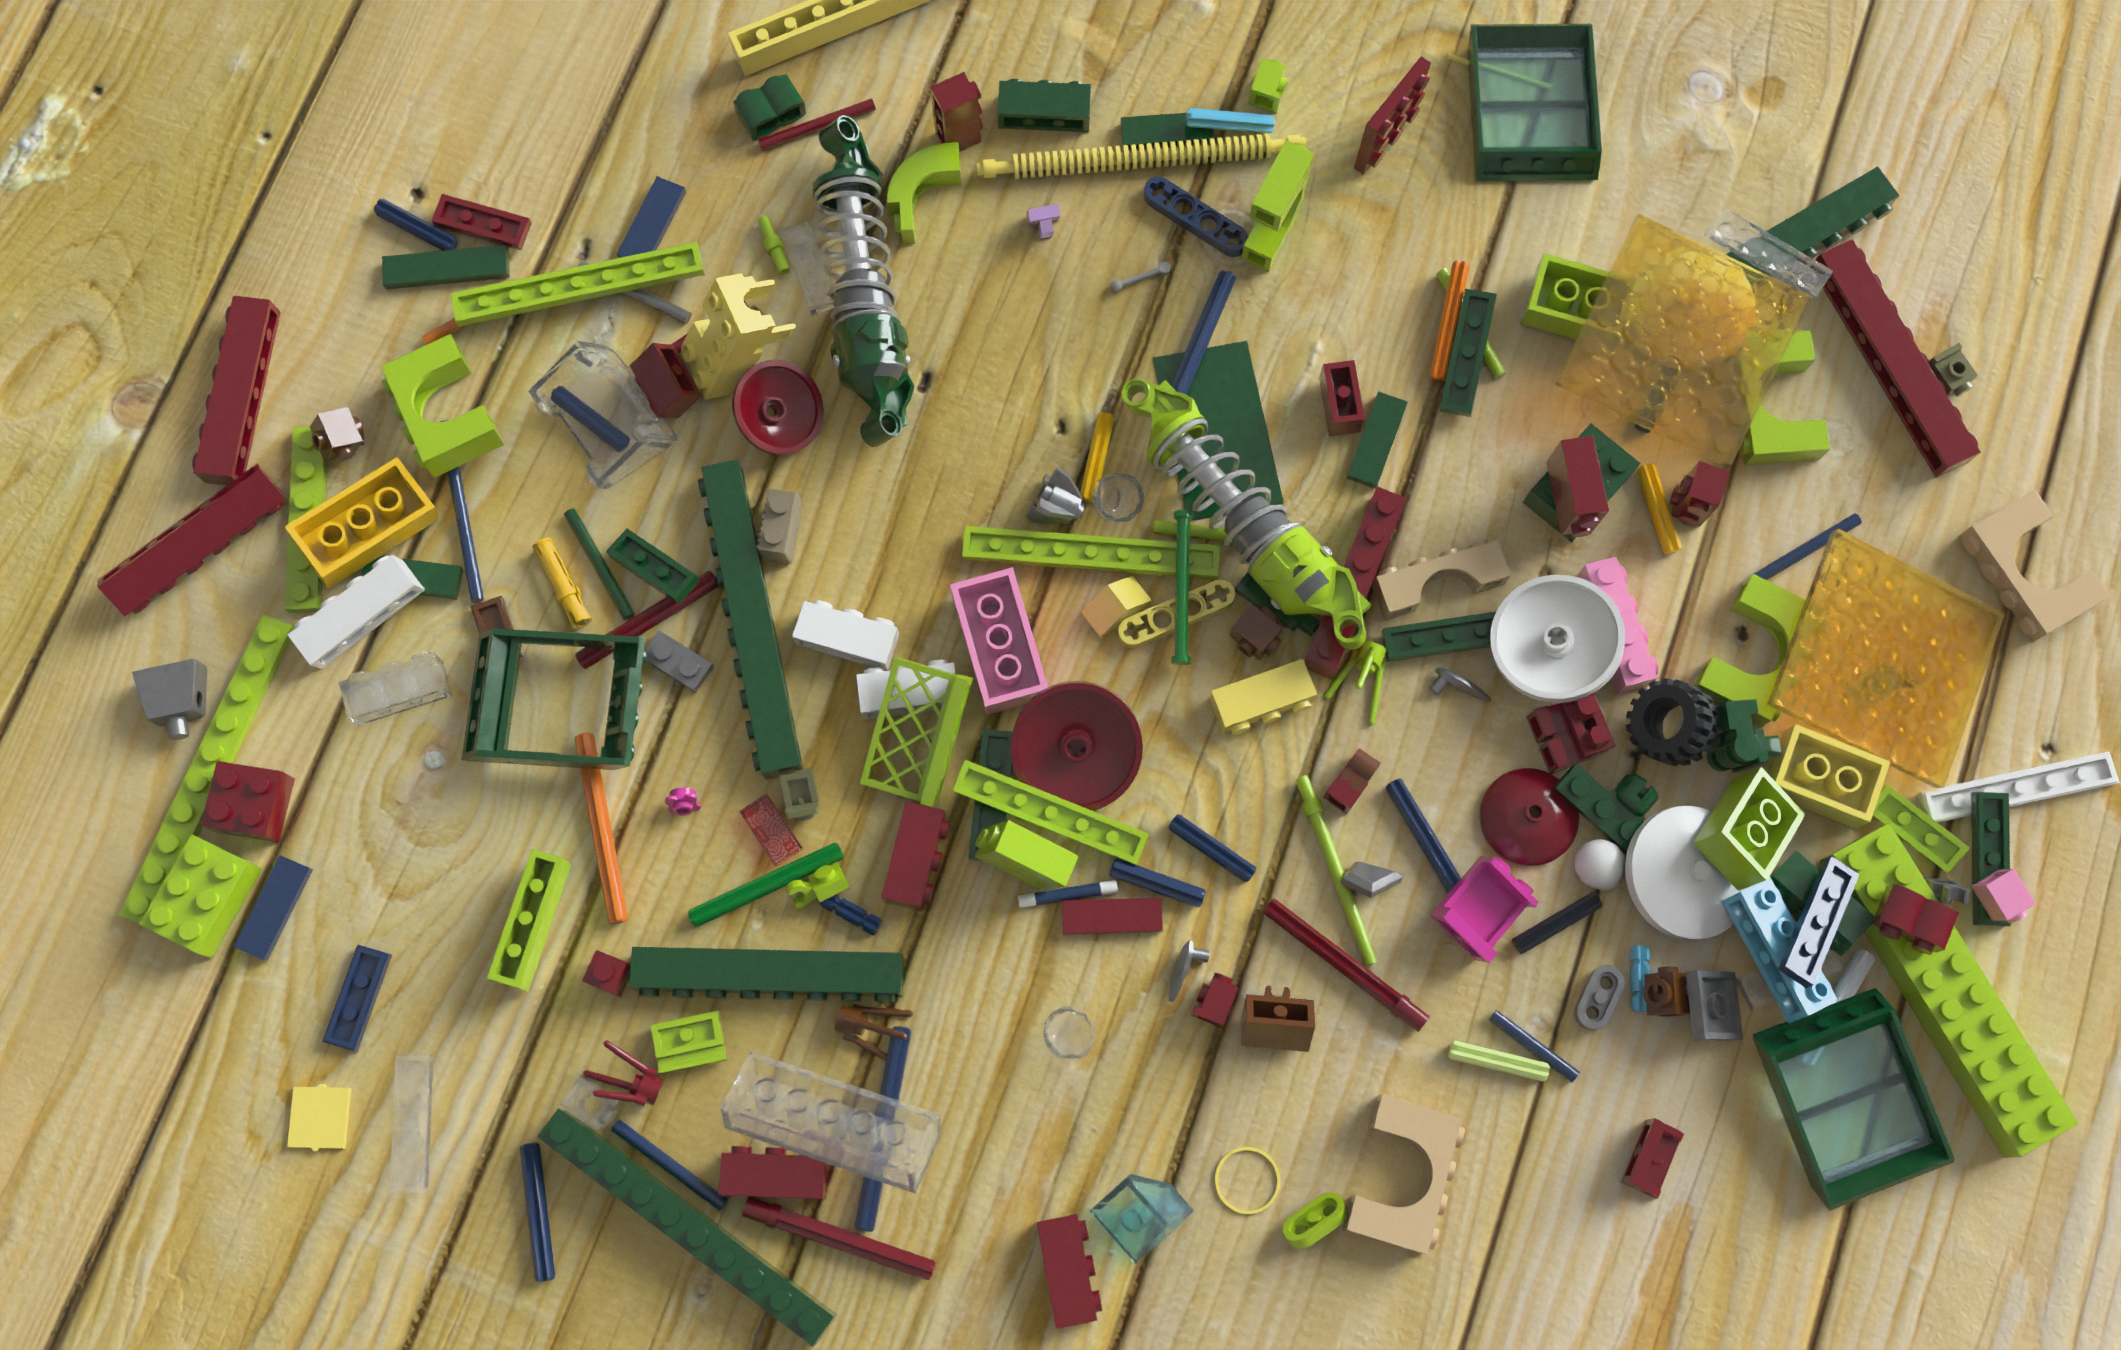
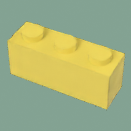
M1301 659L1212 690L1209 699L1222 733L1231 731L1233 735H1237L1251 728L1250 724L1262 720L1263 724H1268L1280 719V713L1292 710L1293 713H1299L1311 708V702H1314L1317 692L1305 662Z

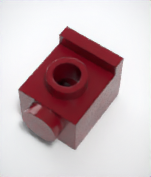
M1214 973L1210 985L1203 982L1196 1002L1202 1005L1200 1008L1194 1006L1190 1016L1222 1028L1238 990V987L1232 985L1233 979L1219 973Z

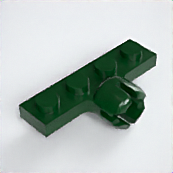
M1577 763L1573 764L1552 788L1626 855L1633 835L1644 822L1645 814L1658 800L1656 789L1652 785L1649 789L1646 788L1647 780L1635 773L1625 775L1613 790L1608 791Z

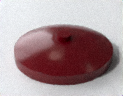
M1068 681L1042 690L1024 706L1013 727L1011 758L1019 781L1091 811L1101 809L1122 796L1133 783L1141 765L1143 742L1140 727L1134 713L1116 693L1095 683Z

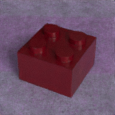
M217 761L200 826L216 833L280 842L295 778L278 770Z

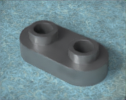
M1604 965L1591 972L1574 1009L1575 1019L1584 1029L1597 1030L1609 1022L1625 987L1624 976L1619 969L1614 966ZM1602 977L1609 980L1610 986L1608 989H1603L1600 986V979ZM1588 1007L1596 1011L1595 1019L1587 1017L1586 1010Z

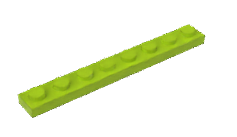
M694 242L450 294L455 322L459 327L703 276L705 274L698 243Z
M965 526L962 559L1176 576L1177 542ZM1189 543V578L1218 580L1220 545Z

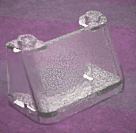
M577 341L528 391L535 400V407L546 416L560 417L591 461L585 467L586 477L597 488L608 489L660 455L677 441V435L665 418L657 417L655 412L651 410L649 401L642 388L637 384L633 373L622 358L608 346ZM559 385L564 386L629 436L630 442L628 447L622 452H617L552 402L550 399L551 392Z

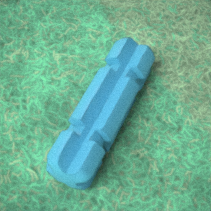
M1637 945L1630 949V960L1633 961V964L1630 965L1631 992L1634 993V996L1631 997V1010L1647 1012L1643 988L1645 986L1644 974H1651V967L1647 965V961L1650 960V948Z

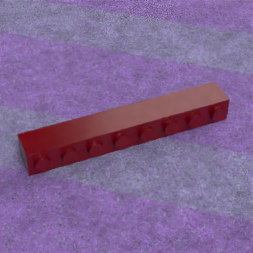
M1852 239L1821 253L1810 268L1935 478L1969 463L1981 453L1978 448L1977 439L1973 434L1969 433L1962 421L1958 408L1952 405L1946 395L1944 384L1934 375L1927 356L1916 345L1912 331L1904 325L1898 315L1895 303L1889 300L1884 292L1880 278L1872 272L1866 262L1863 250L1858 248Z

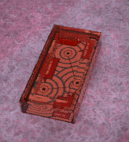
M767 793L739 811L775 867L803 850V847Z

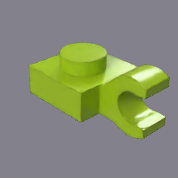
M838 861L817 869L815 873L808 876L809 882L794 880L786 885L790 896L797 892H802L800 896L793 899L797 909L807 906L816 898H818L819 902H822L850 888Z

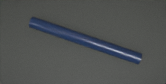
M1856 513L1850 515L1753 574L1765 580L1772 578L1862 523L1861 518Z
M620 1119L612 1127V1132L719 1211L728 1202L727 1198L719 1195V1192Z

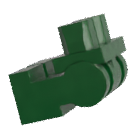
M1756 699L1725 701L1717 705L1719 714L1715 718L1721 720V727L1715 728V733L1719 734L1717 741H1711L1709 745L1713 748L1707 753V761L1714 770L1725 772L1732 769V773L1743 772L1769 762L1771 757L1781 755L1782 751L1778 735L1765 736L1764 729L1753 730L1751 715L1758 713Z

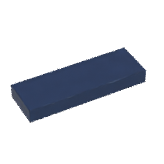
M656 177L617 252L618 258L657 250L686 194L685 187L661 177Z
M280 855L234 947L268 961L313 869Z
M357 944L322 1042L358 1052L392 958L391 954Z

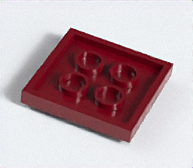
M1422 56L1367 122L1354 165V169L1364 175L1370 166L1373 168L1377 167L1385 155L1383 150L1388 144L1393 146L1403 132L1402 126L1406 122L1411 124L1420 111L1418 105L1425 96L1423 90L1430 80L1428 71L1431 62Z

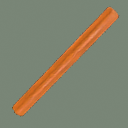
M587 732L575 736L578 756L598 757L593 733ZM580 768L608 922L610 924H620L628 920L601 769Z

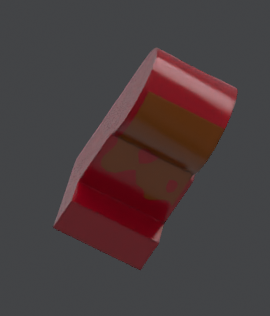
M1359 748L1322 798L1347 815L1381 762Z

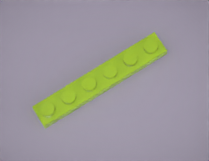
M293 427L289 523L326 501L327 460L324 461L320 451L315 449L310 427ZM288 535L285 610L289 613L318 612L321 609L322 581Z
M964 760L952 789L956 793L1135 865L1138 864L1149 836L1146 832L967 760Z

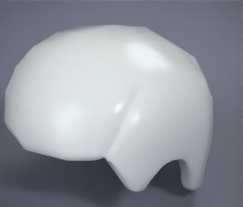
M1594 839L1582 844L1575 855L1574 869L1583 884L1604 892L1619 886L1623 880L1626 858L1620 848L1614 843L1604 839Z

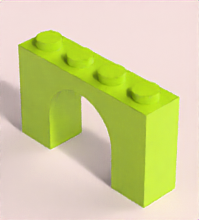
M1285 140L1251 205L1249 218L1257 222L1244 244L1241 259L1268 272L1301 212L1314 158V153L1310 152L1304 145L1293 144Z
M1811 330L1748 335L1743 344L1731 356L1724 359L1726 366L1730 368L1729 392L1731 395H1734L1733 419L1734 423L1739 426L1738 451L1743 455L1744 464L1820 460L1830 450L1826 420H1780L1764 409L1757 393L1758 381L1763 376L1778 373L1805 372L1815 361Z
M451 334L381 366L386 377L381 382L389 397L394 396L396 400L395 403H392V407L399 420H405L407 425L402 428L404 435L410 445L415 444L417 448L413 452L414 458L421 469L427 468L434 478L504 445L494 421L483 405L444 422H431L423 419L424 406L432 394L472 374L462 351Z
M1752 574L1742 583L1730 610L1760 624L1772 634L1778 647L1776 667L1769 674L1753 675L1743 672L1715 657H1711L1703 664L1693 686L1709 695L1714 700L1713 704L1715 705L1725 701L1756 699L1758 713L1751 715L1752 723L1762 728L1770 721L1775 722L1784 708V704L1780 703L1784 693L1788 694L1796 683L1797 676L1793 674L1798 665H1803L1810 653L1807 644L1810 638L1814 639L1823 625V621L1819 619L1824 609Z

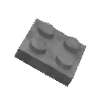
M1686 971L1687 982L1685 989L1689 997L1691 1015L1689 1024L1693 1032V1040H1743L1735 972Z

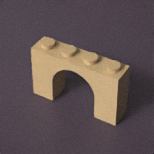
M2036 490L1972 525L1959 535L1963 540L1965 550L1974 556L1981 566L1984 577L1992 582L2000 594L2002 603L2011 609L2019 621L2020 629L2033 642L2111 597L2092 570L2067 585L2056 589H2044L2034 586L2020 574L2014 560V550L2019 538L2053 517V514Z
M1383 1094L1377 1096L1369 1129L1405 1140L1415 1146L1423 1156L1426 1164V1184L1416 1200L1402 1207H1392L1359 1196H1351L1348 1216L1342 1230L1420 1254L1428 1255L1429 1249L1434 1250L1439 1236V1229L1435 1228L1437 1216L1444 1214L1448 1196L1443 1194L1446 1181H1452L1456 1169V1162L1452 1161L1455 1147L1460 1148L1464 1137L1465 1128L1460 1127L1462 1118Z

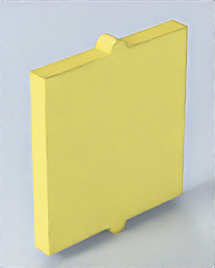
M319 1084L318 1087H293L287 1147L312 1148L316 1152L320 1151L321 1148L345 1149L351 1088H331L325 1084Z

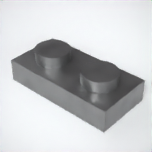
M661 631L657 632L645 649V662L695 693L714 668L712 663Z

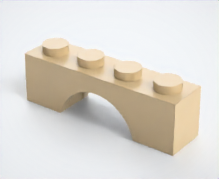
M1483 539L1470 544L1469 549L1458 552L1456 548L1440 553L1439 558L1428 561L1424 557L1408 564L1409 567L1397 570V567L1384 569L1378 573L1379 576H1376L1372 587L1386 621L1415 612L1420 604L1422 588L1432 580L1438 578L1457 579L1468 585L1474 593H1478L1506 584L1511 577V572L1499 540L1488 543L1487 539Z

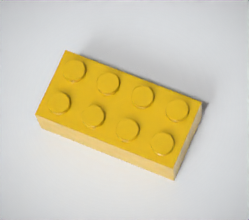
M396 457L285 526V529L292 542L326 588L329 589L437 521L438 516L435 506L399 458Z

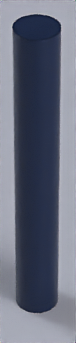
M1495 1010L1490 1016L1489 1021L1542 1061L1548 1063L1550 1067L1570 1082H1573L1578 1077L1580 1071L1501 1012Z

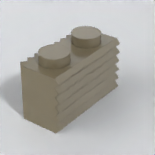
M769 489L766 491L768 496L765 497L767 501L764 503L766 508L763 509L765 514L762 515L760 539L757 540L759 545L756 547L763 561L789 565L792 564L803 504L799 494L796 492Z

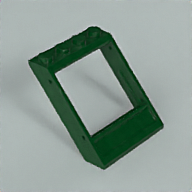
M495 628L480 633L461 760L617 770L629 767L635 753L633 737L639 720L637 704L642 692V666L646 660L645 638ZM522 644L614 649V668L604 747L602 746L600 757L508 750Z

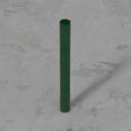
M576 509L567 510L564 513L565 518L623 620L627 621L633 618L635 613Z

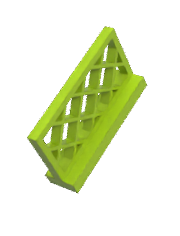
M894 657L860 784L913 799L929 807L937 805L940 800L973 678ZM900 666L912 669L919 682L903 690L897 679ZM920 672L930 674V676L923 679ZM934 677L949 680L946 693L934 699L925 682ZM921 685L930 703L914 710L906 693ZM894 687H896L899 693L892 696ZM901 696L910 714L895 722L888 709L890 702ZM943 700V704L940 710L937 702ZM933 706L939 717L935 727L926 731L917 714ZM912 717L921 734L906 742L897 725ZM886 718H887V720H888V722L890 723V725H888L887 727L883 728V727H884V724H885V720H886ZM892 728L901 745L886 753L880 743L882 733ZM935 731L933 740L931 741L928 734ZM923 737L930 751L927 758L917 763L908 745ZM878 749L879 753L881 754V757L875 759ZM904 749L913 766L897 773L888 756ZM881 760H884L893 776L884 782L870 778L873 765ZM926 762L925 769H924V773H923L922 770H921V768H920V765H922L923 763ZM915 769L921 779L919 791L914 792L906 789L900 776ZM895 780L898 786H894L888 783Z

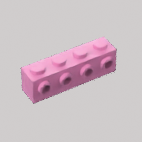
M1617 557L1585 564L1577 574V577L1595 584L1607 593L1616 604L1624 623V653L1618 669L1611 678L1616 695L1639 690L1642 687L1647 688L1650 682L1657 679L1658 665L1656 659L1649 654L1646 645L1648 643L1647 632L1644 626L1639 625L1636 616L1638 612L1635 598L1629 595L1626 586V570L1622 565L1619 566Z

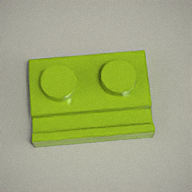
M718 1011L651 1025L659 1074L727 1060Z

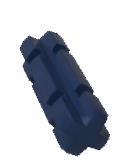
M838 894L819 903L828 911H835V915L857 927L862 926V929L871 935H875L881 927L882 920L873 914L868 915L866 910L845 898L841 900Z

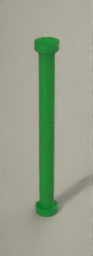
M1176 510L1174 511V519L1177 520L1175 656L1171 657V664L1189 665L1191 664V657L1188 656L1190 520L1193 519V511Z

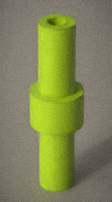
M762 216L757 222L765 239L763 245L767 254L772 256L779 275H785L790 272V267L783 253L785 247L781 237L776 235L769 216Z

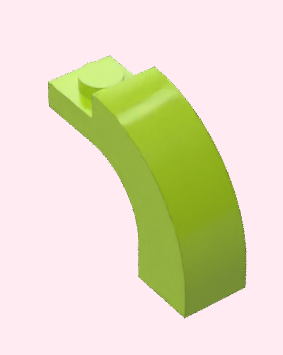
M958 142L940 143L925 147L909 156L894 173L888 188L887 205L889 216H894L895 232L901 233L903 244L915 243L914 208L919 197L927 190L936 186L961 184Z

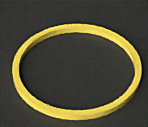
M1241 1147L1226 1154L1218 1164L1215 1172V1187L1219 1198L1228 1208L1242 1214H1254L1268 1208L1276 1199L1280 1189V1174L1275 1162L1268 1154L1257 1148ZM1245 1150L1255 1151L1265 1156L1272 1164L1277 1178L1276 1189L1271 1200L1263 1207L1251 1211L1240 1210L1230 1205L1222 1196L1218 1185L1219 1171L1224 1161L1232 1154Z

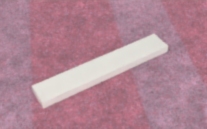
M2108 751L1922 791L1917 795L1922 811L1937 823L1971 816L1972 792L2009 793L2010 808L2112 786L2120 782L2110 752Z

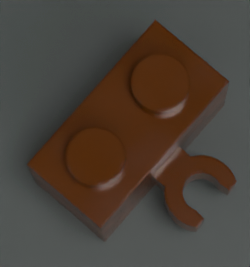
M1268 985L1265 988L1264 996L1246 994L1241 1016V1046L1309 1052L1315 1030L1314 1000L1290 998L1288 987H1284L1282 997H1275L1271 993V986Z

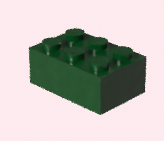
M1590 423L1578 438L1594 437L1608 503L1641 463ZM1547 471L1530 490L1522 503L1561 534L1550 477ZM1572 534L1563 535L1571 543L1576 539Z

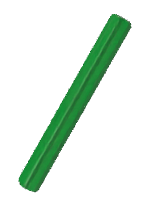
M832 843L691 908L688 911L690 921L695 927H698L774 892L791 881L800 880L815 873L822 866L831 865L844 858L842 850L838 843Z

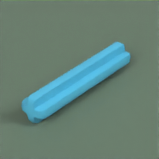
M1196 108L1188 109L1185 118L1188 127L1257 133H1272L1275 125L1272 115Z

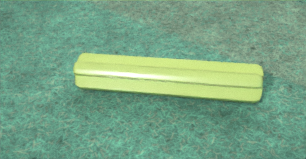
M1459 1041L1451 1042L1448 1057L1452 1060L1538 1081H1546L1549 1075V1064Z

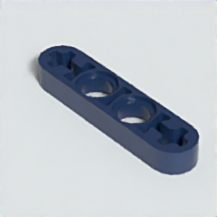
M1153 177L1146 182L1144 200L1150 207L1229 257L1242 255L1248 234L1241 226L1166 178ZM1163 189V195L1152 196L1153 190ZM1167 199H1171L1169 206H1167ZM1185 202L1191 206L1192 210L1189 214L1180 215L1175 211L1174 207L1178 203ZM1204 219H1212L1216 222L1217 227L1213 231H1205L1201 228L1200 222ZM1222 228H1225L1224 234H1221V237L1217 238L1220 235ZM1235 236L1239 238V244L1235 243L1233 246L1228 244L1229 239H1234Z

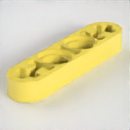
M1220 579L1189 591L1188 600L1196 601L1200 605V612L1194 616L1188 615V626L1229 609L1235 599V589L1232 584ZM1215 589H1219L1222 593L1227 591L1228 594L1226 595L1225 602H1221L1219 598L1209 602L1211 609H1206V603L1201 596L1202 594H1205V598L1208 600L1215 596ZM1176 597L1124 619L1119 625L1118 638L1121 644L1127 648L1134 649L1174 633ZM1160 612L1168 614L1171 618L1170 625L1166 628H1158L1153 623L1154 615ZM1143 619H1147L1148 628L1152 634L1148 635L1146 628L1138 632V639L1133 640L1131 636L1125 637L1128 626H1132L1134 630L1144 627Z

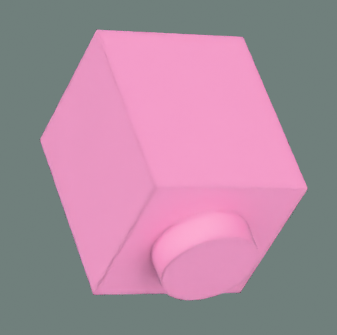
M2014 868L1998 870L1971 886L1992 921L2016 922L2027 915L2026 909L2036 904Z

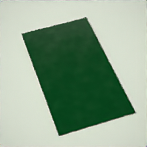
M1247 341L1208 347L1187 395L1193 398L1200 414L1207 421V435H1219L1223 438L1224 446L1222 453H1236L1239 455L1238 470H1251L1254 472L1255 484L1253 488H1268L1271 492L1270 505L1284 504ZM1185 352L1153 357L1158 385L1164 380L1171 385ZM1215 440L1205 441L1201 448L1209 457L1214 456L1218 450V442ZM1230 457L1219 459L1216 465L1226 475L1231 473L1234 460ZM1185 468L1177 472L1179 483L1189 473ZM1246 474L1234 477L1232 482L1241 492H1244L1248 488L1250 477ZM1192 477L1186 483L1184 488L1191 484L1193 481H1195V479ZM1200 484L1190 492L1182 494L1185 510L1193 511L1194 501L1204 491ZM1257 492L1255 494L1250 495L1262 496L1266 499V495L1262 492ZM1208 495L1201 504L1208 500L1210 496ZM1214 502L1202 511H1193L1192 520L1212 517L1220 507Z

